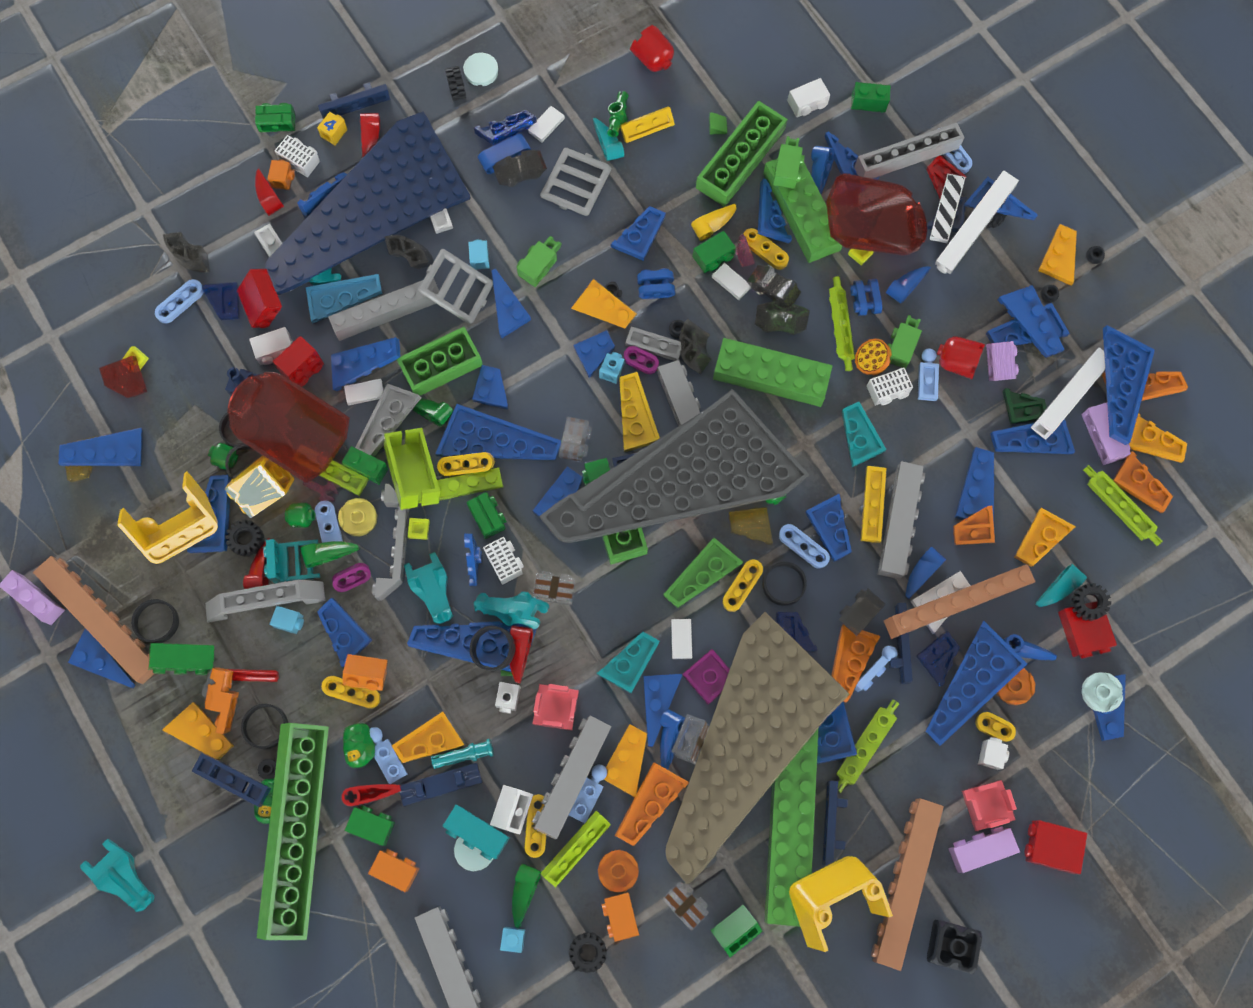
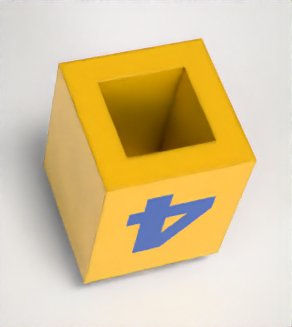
M331 112L327 114L317 127L321 138L333 145H336L347 131L344 118Z

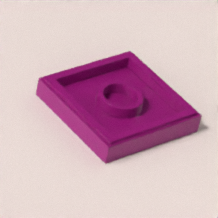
M711 649L682 675L709 705L722 693L730 669L715 651Z

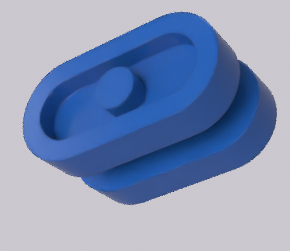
M663 268L658 271L642 270L637 275L638 284L641 285L638 289L641 299L669 298L675 295V286L670 284L674 281V274L669 269Z
M868 279L867 285H864L862 280L854 281L853 285L850 286L851 296H854L855 302H853L854 312L858 316L867 315L868 309H871L872 314H881L882 300L878 280ZM867 292H868V296H869V301H870V302H867V300H866V294H865V293H867Z

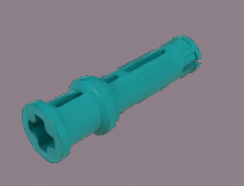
M489 738L486 739V742L470 743L466 748L431 756L433 768L436 769L470 759L477 761L478 758L488 755L492 757L494 756V751Z

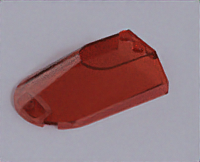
M847 173L836 177L826 201L830 237L845 248L898 255L912 254L918 251L926 240L927 221L921 204L915 202L912 198L913 193L904 186Z
M264 372V374L252 375L245 379L234 390L227 409L230 420L229 426L240 441L305 483L326 471L347 439L350 417L278 373Z

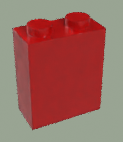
M250 269L237 292L251 328L264 329L270 326L282 305L267 269Z
M1095 601L1085 605L1089 609H1095L1098 603ZM1075 607L1066 608L1058 612L1073 657L1080 656L1081 659L1093 656V652L1099 651V654L1111 652V648L1117 646L1107 614L1096 620L1089 621V619L1083 620L1082 616H1076L1078 612H1073L1072 610Z
M1034 820L1028 828L1029 844H1026L1024 850L1026 861L1072 874H1081L1088 833L1041 820Z

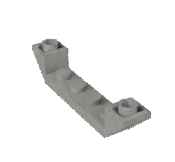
M385 484V490L381 491V501H384L386 507L398 508L395 509L397 527L393 529V539H396L395 546H392L391 550L394 563L390 566V577L392 579L376 578V584L372 586V595H375L378 601H383L403 583L409 509L400 510L396 491L390 484Z
M293 580L218 594L205 603L207 622L228 619L227 614L291 602L303 601L306 605L326 601L324 583L321 581Z

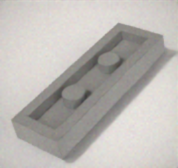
M631 327L625 346H636L648 353L677 361L680 358L684 343Z

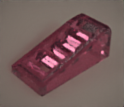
M744 234L740 235L736 250L742 268L755 263Z

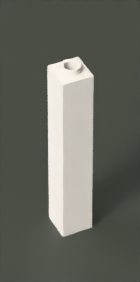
M1003 170L936 260L935 264L939 271L944 274L946 272L952 273L1016 187L1018 179Z
M1100 347L1089 357L1032 425L1031 429L1045 440L1056 430L1105 370L1104 351Z

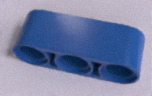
M517 134L482 151L478 155V159L486 173L492 174L525 158L531 153V148L524 136Z

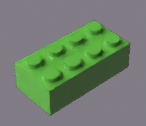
M465 327L457 329L397 359L412 392L420 396L483 365L481 357Z
M642 528L602 536L610 565L647 555L648 553Z

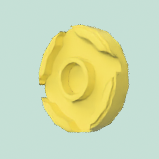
M354 498L348 500L341 507L338 521L347 534L363 536L374 529L378 515L375 507L363 498Z

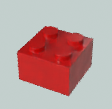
M301 336L272 361L281 375L296 389L304 386L313 374L318 373L324 365L318 352Z

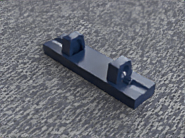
M369 82L363 84L364 91L339 99L336 93L329 95L331 101L318 105L322 118L324 119L329 112L334 115H344L391 100L386 84L372 88Z
M898 603L894 606L895 615L907 611L906 603ZM908 632L897 637L898 658L889 661V668H899L900 684L913 682Z
M205 753L200 754L192 769V772L258 807H262L271 790L270 787ZM248 782H249V783H250L249 786L247 787L246 791L243 792V791L245 790V788H246Z
M478 763L400 785L403 806L483 783ZM423 784H424V787H425L426 794L424 793L423 788H422V785H423Z
M827 781L822 865L834 863L835 849L845 850L846 842L835 840L837 807L847 808L848 799L837 798L838 781Z

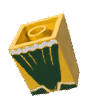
M269 450L232 479L225 490L227 495L240 506L241 511L252 518L286 495L295 479Z

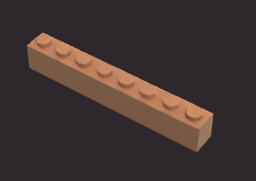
M50 556L33 573L136 682L144 684L154 675L153 670H148L149 653L144 649L146 647L145 644L138 638L135 640L131 636L133 632L126 625L122 626L118 622L120 618L111 611L109 613L105 609L107 606L105 602L100 598L96 599L92 595L94 591L85 584L83 586L80 582L81 577L74 571L70 572L67 569L69 565L62 558L56 559Z
M1028 564L894 615L884 620L891 639L1023 588L1034 583L1035 579Z
M921 798L915 799V802H912L910 805V822L907 821L905 824L904 833L906 837L899 846V853L901 855L899 862L896 861L894 865V882H891L888 888V894H890L888 904L893 916L890 918L884 916L883 923H880L877 929L878 942L872 948L871 956L874 962L901 971L943 812L944 806Z

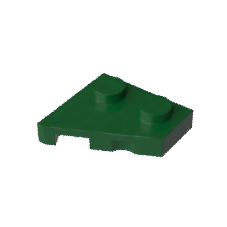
M1008 388L1002 391L1010 425L1037 421L1047 409L1045 399L1031 397L1025 393L1018 394L1010 391L1011 389Z

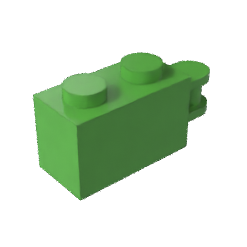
M787 136L785 144H781L773 185L795 189L796 182L800 183L802 171H799V166H803L805 155H801L803 148L798 147L799 138L791 139L790 136Z
M552 236L544 244L538 241L535 246L532 245L528 250V255L517 264L518 276L534 287L539 284L557 261L556 253L562 243L553 240Z
M908 315L905 324L901 322L898 328H894L890 337L893 339L892 344L888 343L892 352V357L890 356L891 364L907 368L922 330L917 329L921 319L918 318L916 320L911 318V315Z

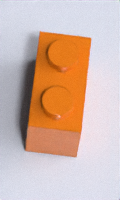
M348 654L343 670L342 685L352 688H365L372 691H383L388 660Z
M388 848L386 851L380 850L368 874L403 892H408L420 868L416 867V862L405 857L402 860L398 858V853Z
M629 892L604 898L605 903L601 905L604 917L609 916L610 924L607 925L609 938L614 937L616 942L638 936L639 932Z

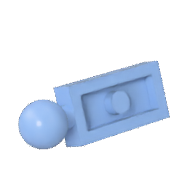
M931 348L925 349L922 352V360L925 363L920 362L918 400H938L939 364L933 363L936 360L937 354Z
M886 646L883 648L882 656L859 679L855 687L857 692L862 689L866 691L873 684L871 680L876 675L879 677L885 672L886 668L884 666L888 661L897 658L898 651L895 647Z
M377 727L370 728V736L375 744L374 758L388 783L392 784L408 775L390 740L382 741V731Z
M601 764L595 765L592 768V779L586 778L569 813V816L584 824L588 820L604 787L599 782L606 778L607 769Z

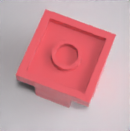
M539 684L534 706L533 725L572 731L579 690L554 684Z
M1002 780L962 791L975 831L993 828L1015 820L1013 810L1017 808L1011 790H1005Z

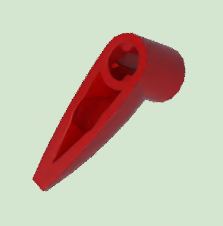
M379 113L360 114L362 158L377 144L380 130Z
M258 169L255 177L256 193L260 204L268 216L282 209L284 205Z
M266 541L256 553L249 574L244 576V589L269 585L270 580L264 573L267 558L264 557L263 547L266 546Z
M513 625L510 634L515 642V654L510 663V669L515 682L521 684L533 639V629Z
M396 784L350 787L343 791L341 799L347 806H356L388 797L400 792L401 788L400 785ZM348 791L357 794V799H354L355 802L350 803V800L345 799Z

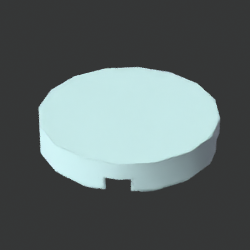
M475 53L469 56L464 63V75L467 81L473 85L487 86L493 83L498 76L497 62L489 54Z
M1094 673L1087 677L1082 685L1083 700L1094 711L1110 712L1118 708L1123 701V687L1112 674Z
M459 837L456 840L454 847L455 858L464 869L470 871L482 870L494 859L492 858L490 861L480 855L481 850L476 847L472 850L465 846L462 838Z

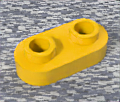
M990 712L981 713L976 717L975 724L979 731L993 738L1001 739L1002 742L1014 739L1016 729L1012 723ZM983 719L988 721V726L983 725ZM1002 728L1006 730L1005 736L1001 734Z

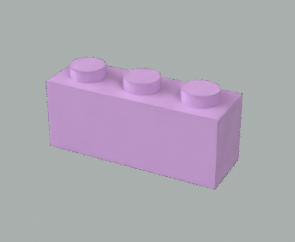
M1107 403L1088 408L1081 414L1103 465L1122 460L1131 454L1129 444L1124 445L1109 437Z
M13 570L0 583V588L44 623L52 625L65 611V609L26 577Z
M998 826L991 829L992 833L984 835L983 832L973 835V840L966 842L963 839L954 842V847L949 848V852L957 872L965 873L1019 853L1020 850L1011 828L1003 829V826Z

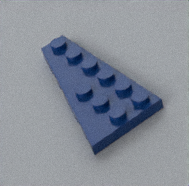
M1107 325L1103 328L1109 437L1127 445L1131 442L1155 350Z
M456 404L435 455L437 457H448L488 452L493 458L556 460L562 446V441Z
M496 621L469 623V625L414 626L407 644L408 647L474 663L470 656V642L478 630L486 626H497L510 633L513 625L507 626L505 623ZM517 623V624H513V625H516V626L528 627V626L523 625V624H518V623ZM499 629L485 632L478 640L476 646V654L480 663L492 668L500 665L506 659L509 652L508 639ZM533 629V639L537 629ZM510 664L502 670L511 672Z
M985 621L982 622L925 731L939 746L1027 665Z

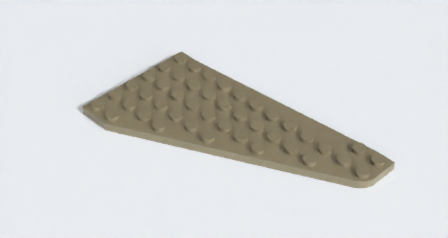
M766 612L742 635L666 845L667 861L686 884H690L705 869L717 854L716 852L819 726L850 695Z

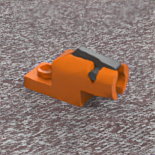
M215 667L210 670L202 690V695L206 698L205 709L220 712V715L215 720L216 733L225 734L231 730L239 692L229 690L232 688L233 671Z

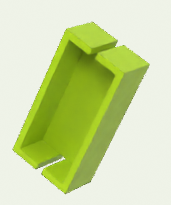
M423 429L405 430L404 445H402L401 431L385 433L384 449L400 510L418 507L419 503H421V506L438 504L440 489Z

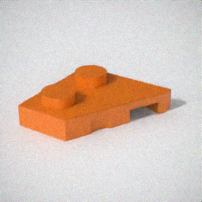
M992 505L981 509L953 526L954 545L995 543Z

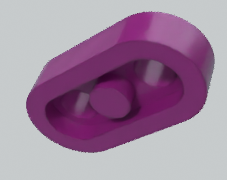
M630 346L624 351V359L627 365L646 374H653L658 370L659 360L655 355L636 346ZM630 356H635L636 359L632 360ZM650 363L653 366L651 368H648L646 365Z
M365 563L354 564L333 576V587L338 592H346L367 582L370 579L371 572Z

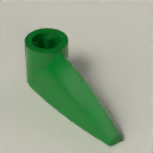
M421 398L412 409L439 427L453 413V409L447 403H437Z
M342 541L312 543L300 548L306 568H313L360 550L357 544Z
M523 863L515 877L516 882L512 897V914L514 925L517 928H520L541 877V871Z

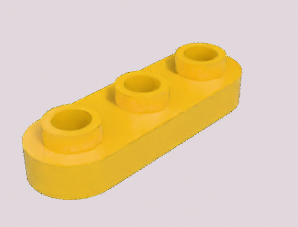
M753 228L747 229L743 233V244L770 266L777 270L784 269L789 261L788 254L766 236L759 235L758 230Z
M488 452L448 456L438 461L437 469L444 476L485 472L493 468L494 458ZM484 458L488 460L487 465H484L482 462ZM466 460L469 461V467L464 465ZM447 463L451 464V469L446 468Z
M752 559L745 563L724 595L722 604L727 611H737L760 578L763 566L758 560ZM755 568L756 573H750L749 569ZM739 584H745L746 588L740 589ZM730 599L735 600V605H730L728 601Z
M328 676L322 682V691L330 697L368 709L375 708L380 703L381 697L377 690L372 691L365 688H352L342 685L343 679L336 676ZM333 683L336 684L335 690L330 689V686ZM351 689L355 690V694L353 696H349V691ZM370 695L374 696V700L372 702L367 701V698Z
M540 794L532 797L526 819L524 850L528 856L533 858L540 857L544 853L546 846V835L534 830L532 827V820L536 812H541L544 806L541 803L540 809L534 807L536 801L542 802L544 798ZM533 843H536L538 845V849L536 851L531 850V845Z

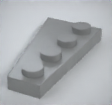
M387 383L355 448L375 457L384 445V434L395 432L421 399L420 395Z

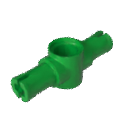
M621 91L618 92L616 102L608 107L610 125L607 134L610 137H614V135L617 137L620 125L628 121L626 103L629 95L625 91H622V93Z

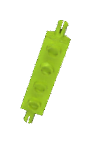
M836 276L832 278L834 287L829 289V301L832 308L831 316L834 323V336L837 345L836 352L838 357L844 361L845 371H852V360L855 359L846 291L841 286L840 277Z
M1090 465L1083 469L1091 478L1087 485L1141 541L1149 538L1156 546L1163 542L1155 534L1158 527L1104 471L1096 473Z
M892 699L887 708L880 707L855 744L857 755L847 757L836 773L840 779L838 788L842 785L838 793L841 794L847 784H855L897 720L893 713L899 703L896 702L893 706L895 700Z

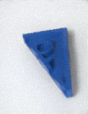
M830 132L825 133L824 137L828 146L834 148V160L847 189L879 179L880 176L861 182L854 168L858 155L850 148L843 147L835 135Z
M342 172L335 176L336 181L332 184L326 182L316 191L311 192L307 201L299 200L297 202L305 219L345 178L346 173Z
M987 177L966 201L964 206L975 209L995 181ZM1012 194L1008 196L996 212L1029 220H1035L1038 214Z
M763 178L760 182L758 234L789 244L792 236L787 234L784 227L786 222L781 215V210L777 201H773L770 194L772 191L767 179Z
M495 268L492 270L499 334L503 338L529 322L531 317Z
M464 534L465 548H469L471 553H466L468 575H470L469 585L478 586L479 563H482V551L477 546L473 534Z
M85 628L68 663L134 689L135 684L130 676L119 666L120 664Z
M682 674L643 676L648 747L654 746L661 728V717L670 707Z

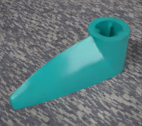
M593 118V124L606 161L624 157L622 142L618 141L615 135L610 137L607 134L609 127L597 118Z
M1070 564L1054 580L1035 605L1043 607L1062 600L1080 587L1087 579V576L1073 564Z

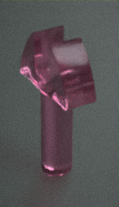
M309 479L303 481L304 486L321 494L320 501H335L333 497L327 496L326 491H333L339 494L336 487L330 481L325 486Z

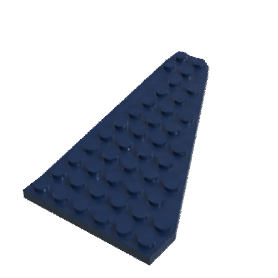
M424 111L397 121L268 258L265 269L269 273L277 295L286 293L311 281L312 277L443 209H448L470 200L468 190Z

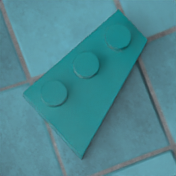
M856 402L841 411L852 467L887 450L860 402Z
M642 632L603 669L597 672V675L632 693L660 641Z

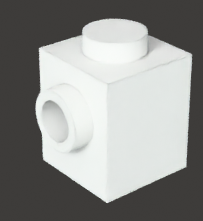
M499 682L495 703L496 708H500L499 712L511 714V710H517L520 685Z
M990 737V740H984L978 765L995 770L1003 769L1004 763L1009 758L1008 745L1003 744L1002 740Z

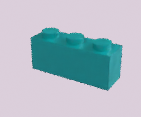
M457 804L443 824V827L447 829L445 831L446 834L454 839L459 836L464 840L463 844L472 850L474 847L481 850L480 855L490 861L492 858L498 859L510 839L506 834Z

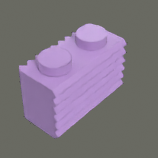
M1014 342L986 344L989 381L1016 379L1019 368L1015 364L1017 347L1014 345Z

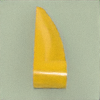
M736 204L723 207L695 219L691 223V227L699 240L703 241L709 238L714 232L723 227L737 209Z

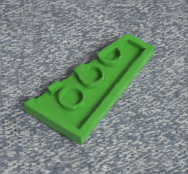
M713 538L663 596L679 608L743 564V561L717 539Z

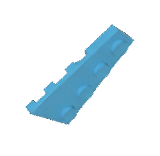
M379 274L306 287L312 324L383 294Z

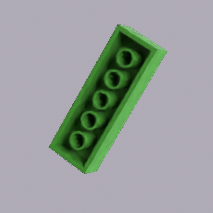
M758 101L699 174L696 189L723 207H726L784 133L788 119Z
M778 158L765 163L763 175L770 184L772 192L808 263L841 251L845 240L805 163L803 162V166H799V171H802L800 183L796 182L795 189L773 185Z
M723 338L713 380L821 407L825 400L833 365Z

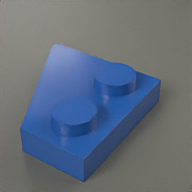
M607 330L573 345L588 377L593 375V372L599 365L601 366L607 353L611 354L615 349V345Z
M485 365L481 366L472 398L473 402L508 409L500 369Z

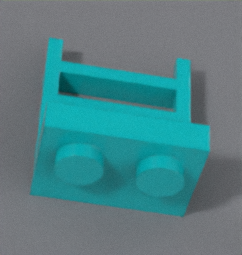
M274 539L266 540V546L263 547L264 557L267 558V565L264 566L265 576L274 584L293 580L320 578V573L313 574V568H307L308 575H301L300 546L312 543L318 544V539L289 543H277ZM288 547H294L296 576H290Z

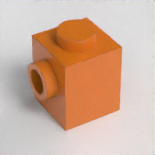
M281 159L278 161L271 160L268 181L271 187L290 190L291 181L295 178V171L292 169L290 162Z

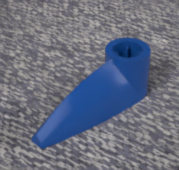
M815 146L812 150L811 158L813 165L811 176L820 194L823 192L834 161L835 151L832 147Z
M926 266L912 270L898 280H894L887 289L886 294L899 303H903L930 271L931 267Z
M930 547L920 558L911 572L905 595L908 599L946 561L933 547Z
M1017 634L1003 639L1010 647L1012 645L1009 642L1012 641L1015 644V647L1012 649L1022 658L1037 660H1056L1057 658L1056 654L1033 643L1024 641Z
M666 710L660 720V724L663 726L660 740L661 766L667 770L687 726V719L671 710Z

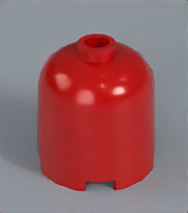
M651 25L641 32L643 36L638 41L636 39L633 41L630 51L650 71L666 70L672 64L674 48L656 26Z
M950 337L944 345L940 344L937 355H940V365L947 371L973 379L985 344L961 337Z

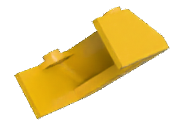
M188 471L184 473L182 488L187 493L186 500L190 508L158 525L155 520L148 517L135 521L124 508L120 509L118 527L152 563L159 564L212 535L218 528L217 518L206 493Z
M846 856L791 885L789 895L807 947L823 952L828 951L822 929L829 926L832 921L830 905L861 889L872 914L889 918L893 916L882 884L857 857Z

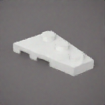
M960 571L913 599L911 603L914 607H918L967 588L970 584ZM946 618L927 625L932 634L937 631Z

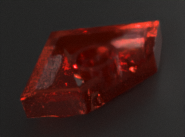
M130 356L99 368L104 385L126 398H132L147 392L136 356Z

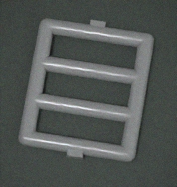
M564 148L540 196L543 199L558 204L559 208L563 210L570 209L588 216L612 167L594 159L588 153L584 155L569 148ZM569 156L599 168L603 172L597 178L565 165L564 162ZM560 170L595 184L592 193L557 179ZM555 185L588 199L585 207L550 194L552 186Z
M441 249L433 264H430L426 270L427 275L419 287V293L466 323L472 324L480 309L487 302L485 299L493 286V281L447 250ZM445 258L454 265L436 295L428 290V287ZM461 268L470 275L452 305L445 301L444 297ZM475 279H478L485 286L470 314L467 315L460 310V307Z

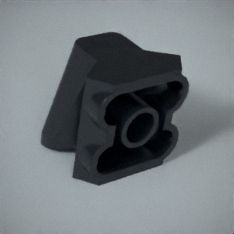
M935 919L932 925L927 961L974 974L977 970L982 943L981 931Z

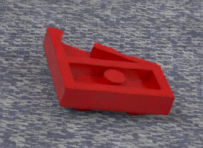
M941 155L937 156L926 169L939 199L942 196L947 174L963 176L966 179L962 172Z

